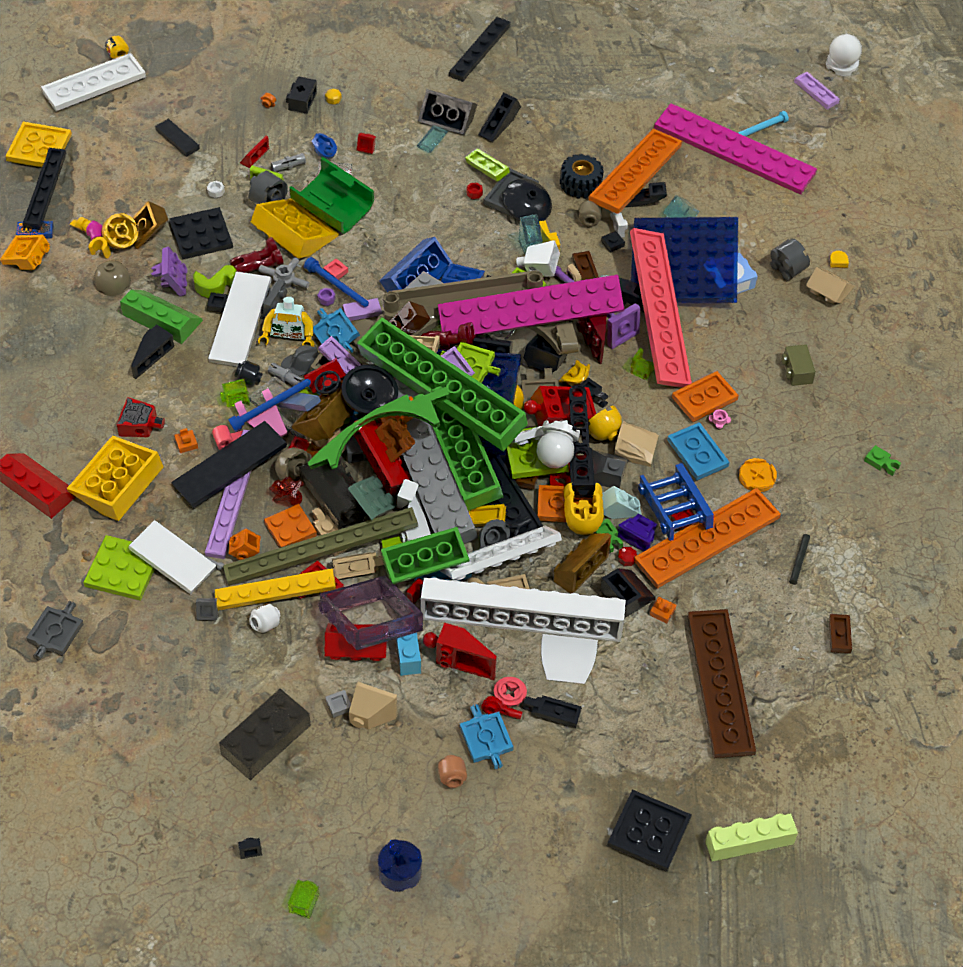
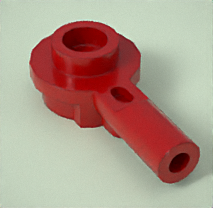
M488 696L481 704V708L486 714L499 712L519 720L521 719L522 711L507 707L497 697Z

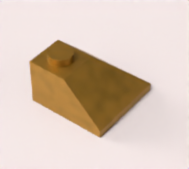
M147 201L135 214L133 219L137 224L138 231L137 240L134 242L135 248L139 249L166 224L168 217L163 207Z

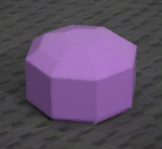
M329 288L319 290L317 295L321 305H331L336 299L334 291Z

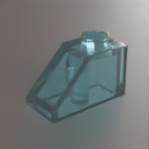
M537 214L520 218L519 244L524 255H526L529 246L543 243Z

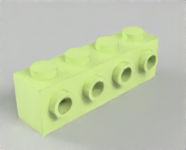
M776 814L768 819L757 818L748 823L737 822L729 827H714L708 831L705 843L711 861H717L793 845L798 831L791 814Z

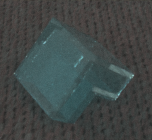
M675 195L664 210V213L680 226H683L688 218L694 220L700 212L689 201L678 195Z

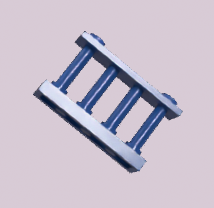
M683 463L675 465L673 476L651 483L647 482L644 475H640L639 493L646 498L660 523L662 533L666 534L670 541L674 540V529L696 522L702 523L706 530L713 528L714 514ZM674 483L679 484L681 487L680 489L657 496L653 492L654 489ZM680 496L687 497L689 500L688 502L665 509L660 504ZM688 509L695 510L696 515L673 522L668 518L669 515Z

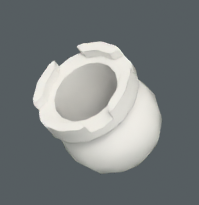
M850 34L836 37L830 45V54L826 62L828 70L835 71V74L839 76H850L852 72L857 71L858 59L862 51L859 40Z
M546 420L542 426V431L545 435L540 437L537 443L536 452L538 458L549 468L564 467L571 462L574 456L573 442L579 440L580 431H573V426L564 422L554 421L553 424H548L549 421Z

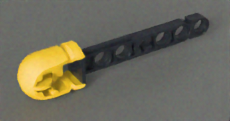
M574 385L569 390L570 425L573 426V431H580L582 443H579V441L573 442L574 456L569 463L570 483L564 488V509L568 527L576 534L589 535L596 532L603 522L602 486L594 482L593 449L589 447L586 389L581 385ZM578 391L582 393V396L575 397L573 393ZM575 407H581L583 411L578 413L575 412L573 409ZM581 422L584 424V427L577 428L574 424ZM584 454L586 458L579 460L576 458V455ZM585 470L587 474L580 476L577 474V471ZM574 498H593L592 514L589 513V510H592V505L589 504L588 500H579L577 505L574 503Z

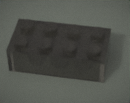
M279 689L219 742L221 755L249 780H252L311 726L310 713L282 689Z

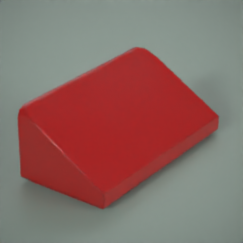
M267 135L241 160L240 164L250 168L269 150V138Z

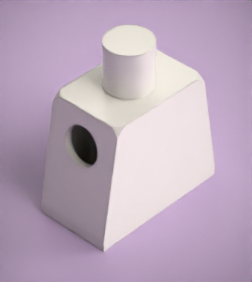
M555 240L532 245L527 248L524 257H517L518 268L525 267L527 272L539 271L543 276H554L560 252Z

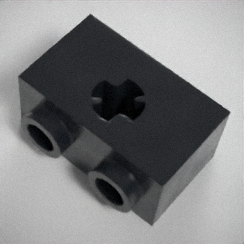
M297 77L296 81L292 83L291 92L286 96L289 111L308 114L317 94V80Z

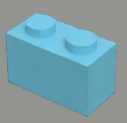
M416 626L395 628L400 675L420 674L421 658Z

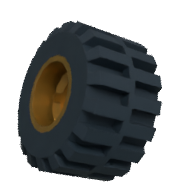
M575 154L572 157H567V160L563 161L559 181L561 189L572 197L587 198L602 183L603 165H601L600 161H596L595 157H590V155Z

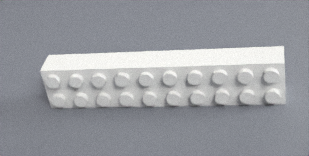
M424 578L421 593V620L621 642L626 600L603 598L596 595L585 596L577 593L567 594L557 591L522 589L515 586L504 587L496 584L486 585L477 582L468 583L457 580Z

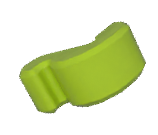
M224 265L210 279L195 271L193 274L195 291L206 298H210L211 292L223 294L226 285L232 286L236 274L235 267Z

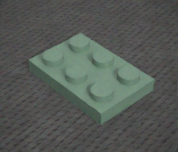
M375 476L354 483L348 488L371 520L397 507L394 497L386 492L381 480Z

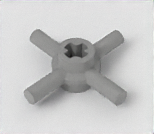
M296 257L291 260L289 265H280L276 270L263 265L259 267V272L273 276L275 284L278 279L284 280L286 288L295 284L307 289L310 284L308 281L295 277L293 270L299 263V259Z

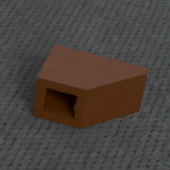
M409 301L389 322L409 335L420 331L430 320V317L424 306Z

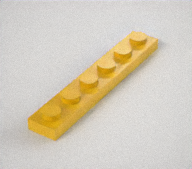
M332 568L215 589L217 609L219 611L336 590L334 571Z

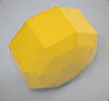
M329 89L325 93V99L327 103L334 105L340 103L342 94L338 89Z

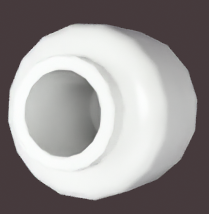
M263 604L252 610L249 618L250 625L254 630L265 633L279 625L280 612L271 604Z

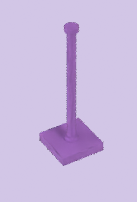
M559 266L556 267L554 276L559 277L565 283L575 282L561 271ZM636 303L626 308L624 312H619L616 315L614 313L607 314V346L611 349L640 333V306Z

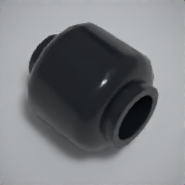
M245 360L238 364L234 376L237 377L238 383L253 387L255 383H260L263 373L260 372L258 364Z

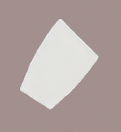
M543 634L541 656L547 680L585 684L595 662L598 640Z

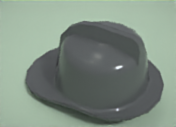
M302 345L296 349L294 354L289 355L282 361L281 367L290 369L297 376L305 375L319 355L318 349L309 345Z
M494 519L483 526L479 533L480 549L510 538V529L506 527V523L503 520Z

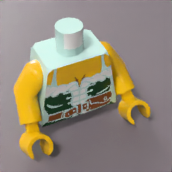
M285 297L283 303H278L276 309H271L265 317L262 327L263 335L258 339L259 344L261 338L265 337L267 345L270 341L268 333H270V336L301 340H304L306 337L302 345H306L309 342L312 347L315 346L314 341L311 340V337H313V321L307 312H304L302 305L294 304V298Z

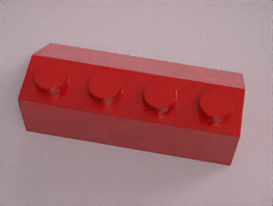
M374 420L360 428L354 434V437L378 479L383 483L384 489L394 497L398 495L405 479L412 481L409 472L407 470L404 471L402 468L401 458L395 462H390L385 452L387 446L380 441L375 431L381 424L379 422L376 423Z
M25 453L6 454L0 459V482L52 519L76 498V496L67 491L69 486L67 483Z

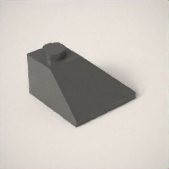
M593 450L594 482L599 483L601 486L609 488L615 486L620 489L628 459Z

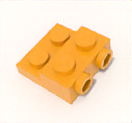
M16 235L0 258V261L3 265H17L20 270H34L37 265L41 264L43 255L49 252L50 244L44 235Z

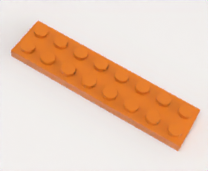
M652 129L589 195L588 201H592L598 206L619 214L682 146V140Z
M755 488L714 511L713 528L706 530L702 523H693L674 534V540L670 541L667 538L635 556L634 562L658 589L778 520L781 513L758 488Z

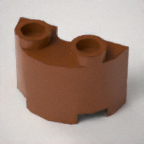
M389 418L375 430L380 441L387 446L385 452L391 463L398 460L415 445V440L407 430L406 422L402 419Z

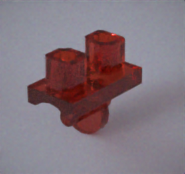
M285 477L282 482L280 480L274 481L269 488L275 494L272 500L275 503L287 500L291 506L300 504L302 502V494L298 489L303 487L304 483L301 480L294 482L290 477Z

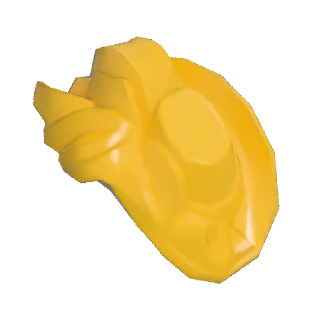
M576 360L575 365L558 382H565L570 386H574L585 381L589 375L590 364L585 366Z

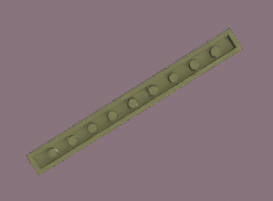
M410 507L223 565L228 585L230 586L419 526L414 510Z

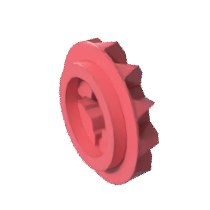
M504 677L494 686L495 697L501 700L503 704L508 705L509 708L513 705L519 706L527 694L525 684L516 677ZM507 689L514 691V697L507 694Z

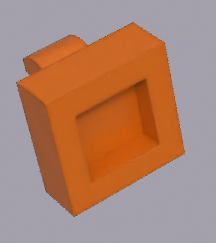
M185 428L179 430V434L174 435L180 453L198 449L193 430L188 431Z
M658 597L649 615L667 624L677 605L662 597Z

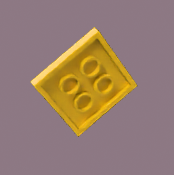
M22 122L5 156L6 161L43 167L49 148H66L72 135L71 130Z

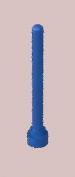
M309 257L305 261L304 268L307 271L319 274L362 306L367 307L369 305L365 298L321 268L318 260Z
M305 379L246 414L238 415L237 417L234 415L228 419L235 432L239 431L245 425V422L310 386L311 381Z

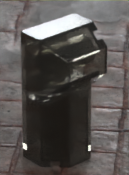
M341 456L338 468L333 470L329 463L312 470L308 463L299 466V476L338 530L365 522L364 517L367 513L348 490L356 482L350 472L346 474L345 468H347V464Z

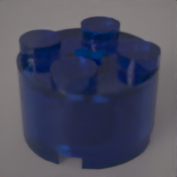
M392 839L381 849L378 856V874L382 884L387 889L395 892H403L405 889L413 888L418 884L422 875L421 851L414 844L404 840Z

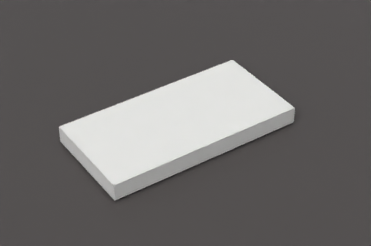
M155 520L129 545V550L189 594H192L216 569V564Z

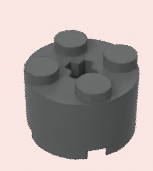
M266 170L257 177L251 178L248 199L255 204L285 199L288 185L281 178Z
M793 238L787 239L770 251L772 259L770 265L775 271L779 270L786 281L810 266V259L808 255L805 257L803 245Z

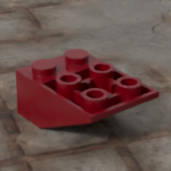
M607 314L581 318L576 323L578 331L582 332L586 345H589L591 348L592 356L597 359L599 364H602Z

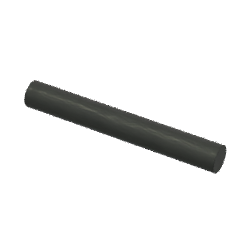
M803 534L791 573L789 583L793 585L797 584L810 541V535Z

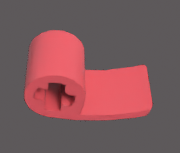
M226 425L215 427L212 434L218 449L221 450L241 437L243 430L230 433Z

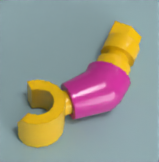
M80 217L78 220H73L70 223L71 226L86 232L90 236L89 250L91 255H95L96 251L101 249L105 258L110 257L111 251L107 241L102 236V225L94 220L90 221L84 217Z

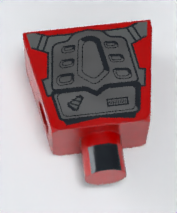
M127 397L117 422L118 434L121 437L148 438L153 428H164L165 419L157 417L154 405Z

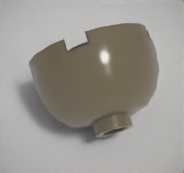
M109 260L100 264L94 275L96 289L104 292V295L116 296L124 293V289L127 286L129 288L131 282L127 268L121 262Z
M295 447L282 451L275 463V471L279 479L293 487L304 484L308 479L306 478L308 472H312L308 465V462L312 459L311 454Z

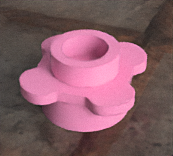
M721 409L714 411L713 415H710L708 418L718 429L731 422L727 412Z

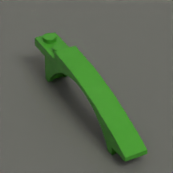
M436 387L427 395H416L412 401L409 400L406 394L373 410L348 426L319 450L308 462L310 469H315L327 463L330 464L332 470L338 468L340 456L349 439L366 424L383 417L408 416L422 420L434 428L440 427L441 425L433 405L450 398L447 387Z

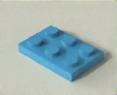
M700 422L668 435L667 441L696 480L729 467V460Z

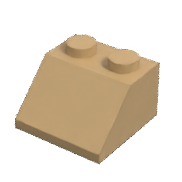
M819 267L815 268L806 285L811 288L810 292L817 296L819 294L826 296L825 300L832 304L835 302L841 303L855 287L850 282Z

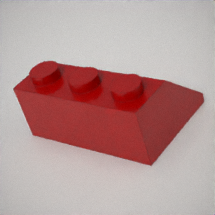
M328 623L325 631L324 656L332 660L350 657V660L370 658L372 661H381L382 658L387 656L388 625Z

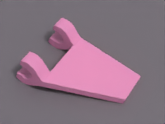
M269 388L262 391L266 402L274 398ZM242 401L234 403L240 416L247 413ZM276 405L247 421L253 428L266 421L281 437L288 434Z

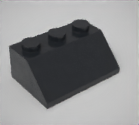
M426 89L418 122L465 135L473 121L477 103Z

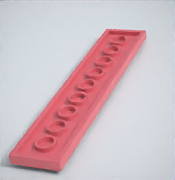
M633 228L630 231L656 381L657 384L683 388L691 384L692 381L664 234Z

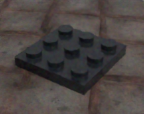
M220 207L169 218L182 260L233 248V242Z
M632 789L607 846L668 872L692 814Z

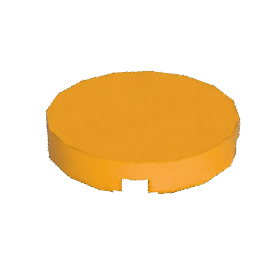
M749 459L739 469V480L750 491L758 488L760 492L768 491L774 486L777 479L775 467L764 459Z

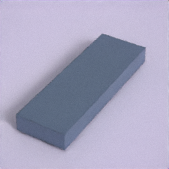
M297 392L278 403L277 406L308 412L319 404L321 400L318 395Z

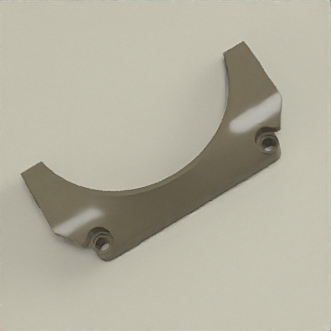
M528 271L388 291L383 295L384 314L379 315L377 321L382 317L389 322L409 301L424 306L430 317V320L420 331L409 334L421 336L423 333L441 325L438 304L543 287V274L539 271ZM569 321L527 327L542 336L558 355L578 352L577 337L573 324L569 323Z

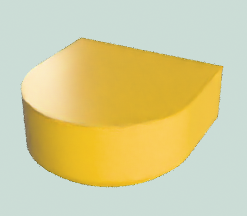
M834 251L831 253L830 267L848 268L849 261L845 252Z

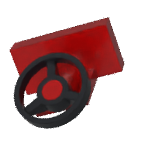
M337 358L304 375V378L311 381L309 387L313 393L318 392L322 395H330L338 390L341 384L340 378L346 374Z

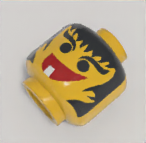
M112 36L105 43V49L112 59L127 55L129 52V47L121 36Z

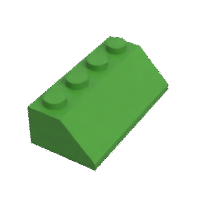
M130 290L120 301L123 316L150 329L157 324L172 334L173 340L180 344L203 321L201 317L145 290Z
M458 527L381 549L383 563L392 584L470 561Z

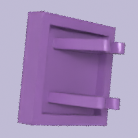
M169 246L162 249V262L151 268L154 271L151 275L153 277L163 276L161 278L162 283L160 284L163 288L171 286L179 296L186 295L187 267L178 259L177 254Z

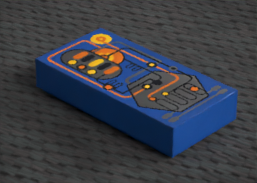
M43 221L41 230L23 228V222L17 223L16 235H44L45 238H53V221Z

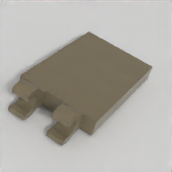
M544 368V379L534 380L533 369H526V380H521V389L524 395L523 407L526 401L531 400L532 395L539 386H559L558 379L552 378V368ZM526 413L528 425L525 429L538 427L535 414L529 415Z

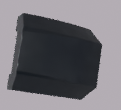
M536 334L526 345L523 358L528 367L532 366L543 371L544 368H552V372H555L561 366L567 354L558 355L542 336Z

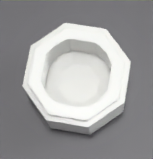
M210 182L207 186V192L210 197L218 198L225 192L222 182Z

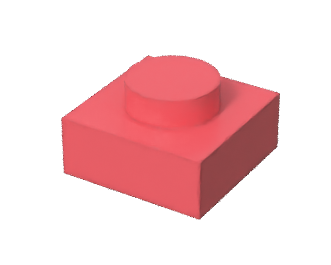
M334 259L323 267L325 271L338 280L348 273V267L338 259Z

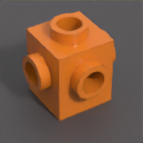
M245 528L230 537L229 554L238 560L255 556L260 550L261 536Z

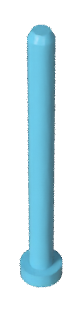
M781 111L778 116L738 133L748 136L781 121L785 123L789 120L786 111Z

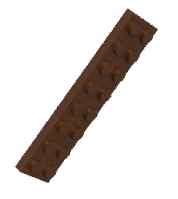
M728 609L688 612V623L713 757L724 758L755 755L756 747Z

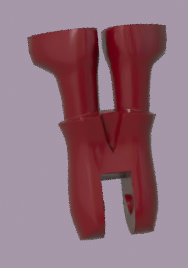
M273 237L266 239L264 249L236 256L229 263L235 267L236 272L250 273L259 270L260 265L266 267L280 266L284 264V261Z
M468 322L459 326L458 333L453 334L451 330L429 331L421 336H439V345H459L460 342L473 344L475 329L473 323Z

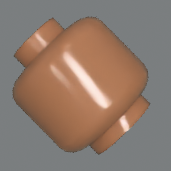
M448 755L439 762L438 771L441 783L450 788L461 786L467 778L464 760L455 755Z

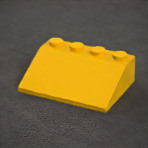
M291 198L256 204L251 223L258 230L266 233L269 238L273 237L282 248L287 249L296 258L311 256L339 235L337 231Z
M112 435L67 487V491L102 515L119 521L163 469V464L157 451Z

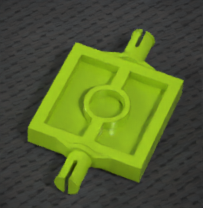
M460 342L457 350L475 372L471 377L482 383L488 373L499 376L501 369L491 366L495 358V352Z

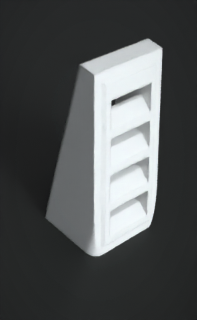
M407 479L403 481L397 496L398 508L402 509L413 500L418 489L417 483Z

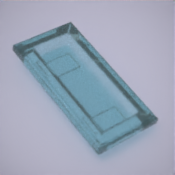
M433 125L417 144V147L431 153L448 131Z

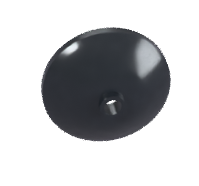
M516 179L510 182L504 190V206L508 213L517 221L535 225L549 217L552 211V200L546 189L539 183L530 179Z
M361 365L351 369L345 375L341 392L344 401L351 409L360 414L367 415L373 410L398 398V385L394 377L385 369L374 365Z

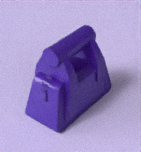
M637 514L634 518H628L618 525V538L644 552L653 543L658 524Z

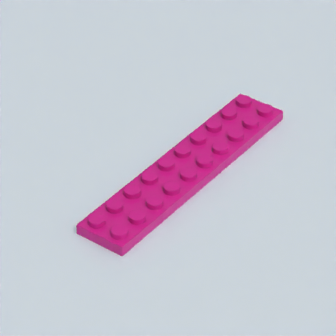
M670 103L654 124V129L682 140L689 145L800 195L817 172V168L672 103Z
M612 275L438 304L442 331L451 330L453 334L458 333L460 325L472 322L475 336L624 312L619 276Z

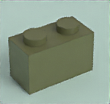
M807 344L786 346L781 360L782 364L786 366V377L790 379L791 386L813 384L816 371Z

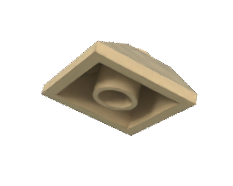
M361 682L357 683L349 710V723L357 728L371 729L397 718L396 694Z

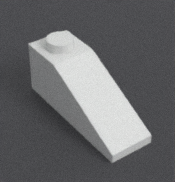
M417 491L408 508H413L419 527L403 531L401 533L402 543L431 534Z

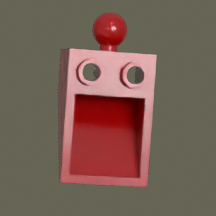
M539 386L532 395L531 400L525 402L524 411L529 415L535 414L538 427L543 426L546 420L549 421L548 424L554 421L567 420L570 425L569 390L571 387ZM584 387L586 389L589 423V420L596 415V410L589 387ZM576 391L573 393V396L581 397L582 393ZM575 407L573 409L575 412L578 413L583 411L581 407ZM577 422V423L574 424V426H575V425H580V424H583V423Z
M444 622L439 637L433 632H428L423 636L422 641L425 647H436V664L444 668H453L495 680L497 656L466 629Z

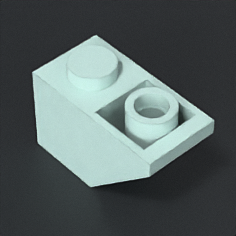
M613 486L602 493L605 516L611 519L635 517L637 514L642 515L640 501L624 490Z

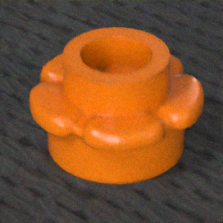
M265 93L261 96V101L265 107L270 108L275 106L276 98L270 93Z

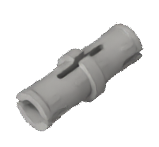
M303 153L292 157L286 156L282 160L271 162V168L273 172L287 168L289 170L294 166L305 164L306 159Z
M274 362L271 363L273 367L269 366L268 373L280 378L283 383L287 382L295 386L305 380L292 373L290 369H284Z

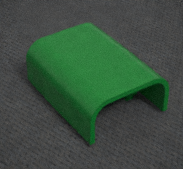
M321 157L320 173L301 192L292 186L289 187L292 200L343 234L352 229L370 211L374 203V190L324 157Z

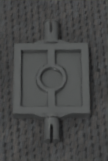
M68 601L64 610L47 606L27 635V642L39 647L33 655L35 659L41 660L46 651H52L63 656L84 624L82 619L71 614L76 607L73 601Z

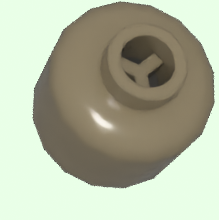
M588 200L583 202L579 208L580 221L587 226H593L600 222L601 206Z

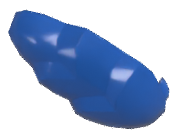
M318 133L312 139L315 152L320 157L330 159L335 156L337 145L332 138Z

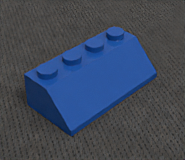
M434 236L422 240L379 281L386 292L406 288L423 271L439 280L453 262Z

